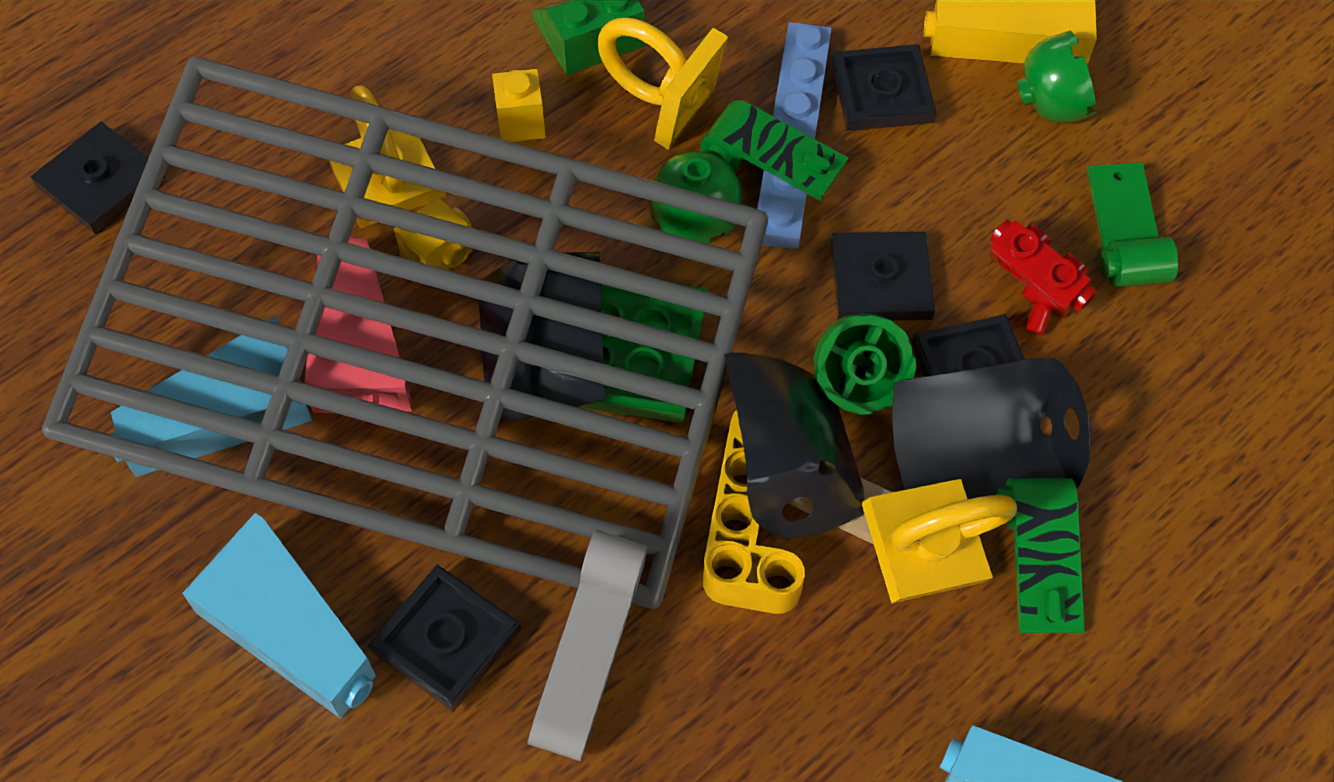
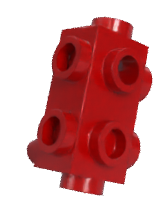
M1006 219L992 234L989 240L993 244L989 248L991 259L1025 286L1021 295L1028 302L1034 304L1025 328L1026 331L1044 336L1052 310L1058 312L1064 318L1073 308L1080 313L1097 294L1098 290L1091 285V279L1086 276L1089 269L1072 254L1066 253L1062 257L1048 245L1052 242L1051 239L1037 226L1030 223L1025 228L1016 220L1011 222L1009 219Z

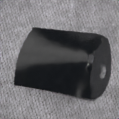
M600 252L566 253L600 263ZM514 260L493 271L483 280L520 290L528 263ZM547 270L540 296L601 312L600 283ZM479 300L481 330L506 336L514 309ZM533 315L525 342L604 363L602 333ZM482 351L484 381L490 383L499 355ZM521 361L518 362L510 387L513 390L574 407L606 398V387L603 384ZM504 408L500 420L525 419L534 416Z
M739 352L724 354L744 447L747 468V497L752 517L756 523L767 530L770 535L786 540L825 533L850 522L861 514L863 510L861 503L864 501V488L838 405L824 395L815 375L799 366L765 355ZM827 461L835 466V471L828 475L821 474L819 472L820 462ZM806 497L814 502L813 512L803 520L789 521L782 515L784 506L795 498Z
M1056 358L1026 359L894 382V449L905 490L961 479L967 499L996 495L998 488H1005L1008 478H1072L1076 489L1081 485L1090 459L1092 428L1089 413L1078 383L1065 365ZM1068 408H1072L1078 417L1080 430L1076 440L1072 439L1067 431L1065 417ZM1044 417L1050 418L1052 424L1051 435H1045L1040 428L1041 420Z

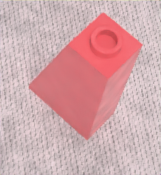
M350 236L348 243L369 248L367 238ZM317 255L316 270L321 259L320 255ZM341 262L332 286L333 289L384 302L376 271ZM325 307L316 335L400 358L391 325ZM308 354L304 383L406 412L412 411V400L405 380ZM310 406L313 413H334Z

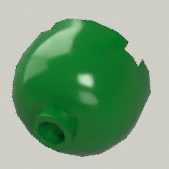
M1071 30L1050 36L1037 43L1028 52L1024 61V78L1017 80V87L1023 105L1032 104L1038 115L1049 122L1065 124L1096 115V112L1091 108V106L1096 105V100L1084 56H1074L1070 48L1079 44Z
M688 151L677 154L661 166L653 181L741 205V186L735 171L722 158L709 152ZM650 201L652 218H655L660 224V231L709 244L712 237L719 236L723 232L725 237L732 232L736 225L731 222Z
M870 313L847 315L830 324L818 339L813 355L815 378L824 395L843 410L860 415L873 414L872 411L881 410L886 406L888 408L893 406L894 382L913 379L916 371V360L912 355V347L906 332L891 320Z

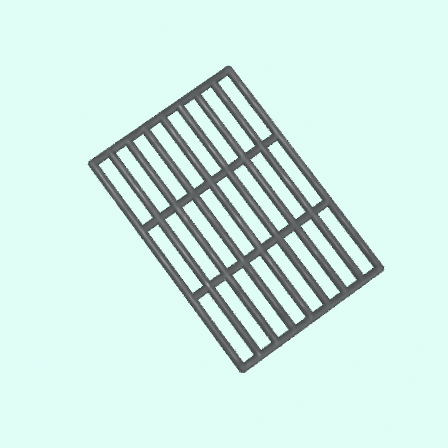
M191 57L185 65L45 417L42 433L51 440L575 588L579 587L582 567L465 535L472 507L476 505L589 538L592 537L594 530L597 529L648 546L647 554L653 555V560L646 584H638L632 604L656 609L663 602L727 372L724 354L733 351L767 229L768 215L764 211L205 58ZM202 78L365 122L369 125L361 147L357 148L196 104L193 101ZM185 121L348 165L353 167L345 192L177 147L176 144ZM390 129L557 176L550 198L547 200L382 155L380 151L387 131ZM168 165L332 209L337 211L330 234L326 237L159 191ZM373 173L541 218L543 220L535 245L366 199L364 196ZM576 180L745 226L746 230L740 252L569 206ZM153 209L320 255L321 259L313 281L308 282L142 236L141 233L150 210ZM357 217L528 263L521 289L518 290L351 244L348 241ZM563 224L734 271L727 298L555 251L554 248L561 226ZM133 254L305 301L297 326L294 329L123 281ZM341 262L508 307L514 309L506 336L333 289L332 286ZM547 270L557 271L720 316L721 319L714 344L540 296ZM115 300L287 347L288 351L278 376L106 328L105 325ZM325 307L499 355L491 382L488 383L316 335ZM533 315L706 362L708 365L701 390L525 342ZM98 346L271 395L262 423L90 376L86 373ZM308 354L484 402L476 429L474 431L299 382ZM521 361L693 409L695 411L687 438L510 389L518 362ZM78 394L249 441L254 443L245 471L242 472L68 423V419ZM291 402H298L469 450L460 479L283 430L282 427ZM503 409L513 410L681 457L674 485L663 484L496 437ZM274 450H281L451 498L453 501L445 526L440 528L267 479L265 475ZM488 457L498 458L665 505L667 510L660 535L482 486L480 482Z

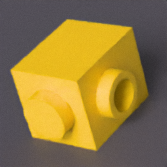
M537 69L513 70L492 74L501 139L509 142L546 138Z
M438 196L417 211V213L472 227L467 216L459 208L453 207L451 209ZM394 228L400 256L409 260L449 270L450 268L460 266L473 251V248L401 228Z

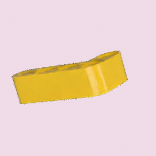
M736 410L730 423L704 557L703 588L708 597L723 605L783 614L791 611L799 602L805 578V568L801 559L792 552L757 545L760 525L753 519L750 511L747 484L738 483L733 479L738 475H747L743 441ZM730 520H739L748 527L741 531H733L724 524ZM721 567H732L740 575L733 579H723L715 574L714 571ZM772 576H783L792 585L785 589H778L772 587L767 582V579Z

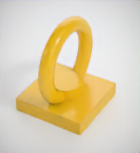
M624 17L613 19L603 26L598 37V50L608 72L625 90L643 101L661 106L654 141L669 150L713 93L728 36L712 28L687 60L680 48L661 30L642 20ZM629 36L639 39L653 47L666 60L670 69L666 73L660 87L646 83L627 68L616 49V39L618 37Z
M355 86L351 90V99L378 106L372 93L365 86ZM356 120L362 138L346 143V145L360 148L369 124ZM388 129L380 154L435 169L420 137ZM329 161L342 191L345 192L353 167ZM373 173L364 198L412 210L428 204L437 196L440 199L444 198L446 194L439 190ZM361 217L356 219L360 229L377 223Z
M961 479L873 496L861 503L891 603L976 585L992 579V573L979 535L1007 523L1017 512L1015 500L1006 495H989L967 499Z

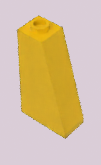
M936 0L934 11H926L923 37L931 38L930 56L1024 63L1028 52L1037 43L1050 36L1071 30L1079 43L1070 47L1074 56H1084L1088 65L1097 40L1095 0Z

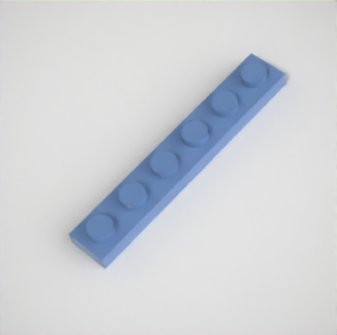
M789 22L773 117L815 139L831 27ZM765 170L763 172L757 208L764 211L769 219L762 245L798 250L807 194Z

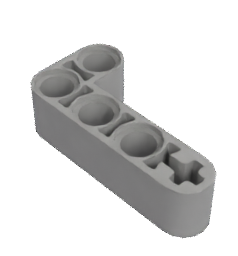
M597 529L594 530L582 565L580 584L533 721L528 745L581 761L642 574L648 550L647 545Z

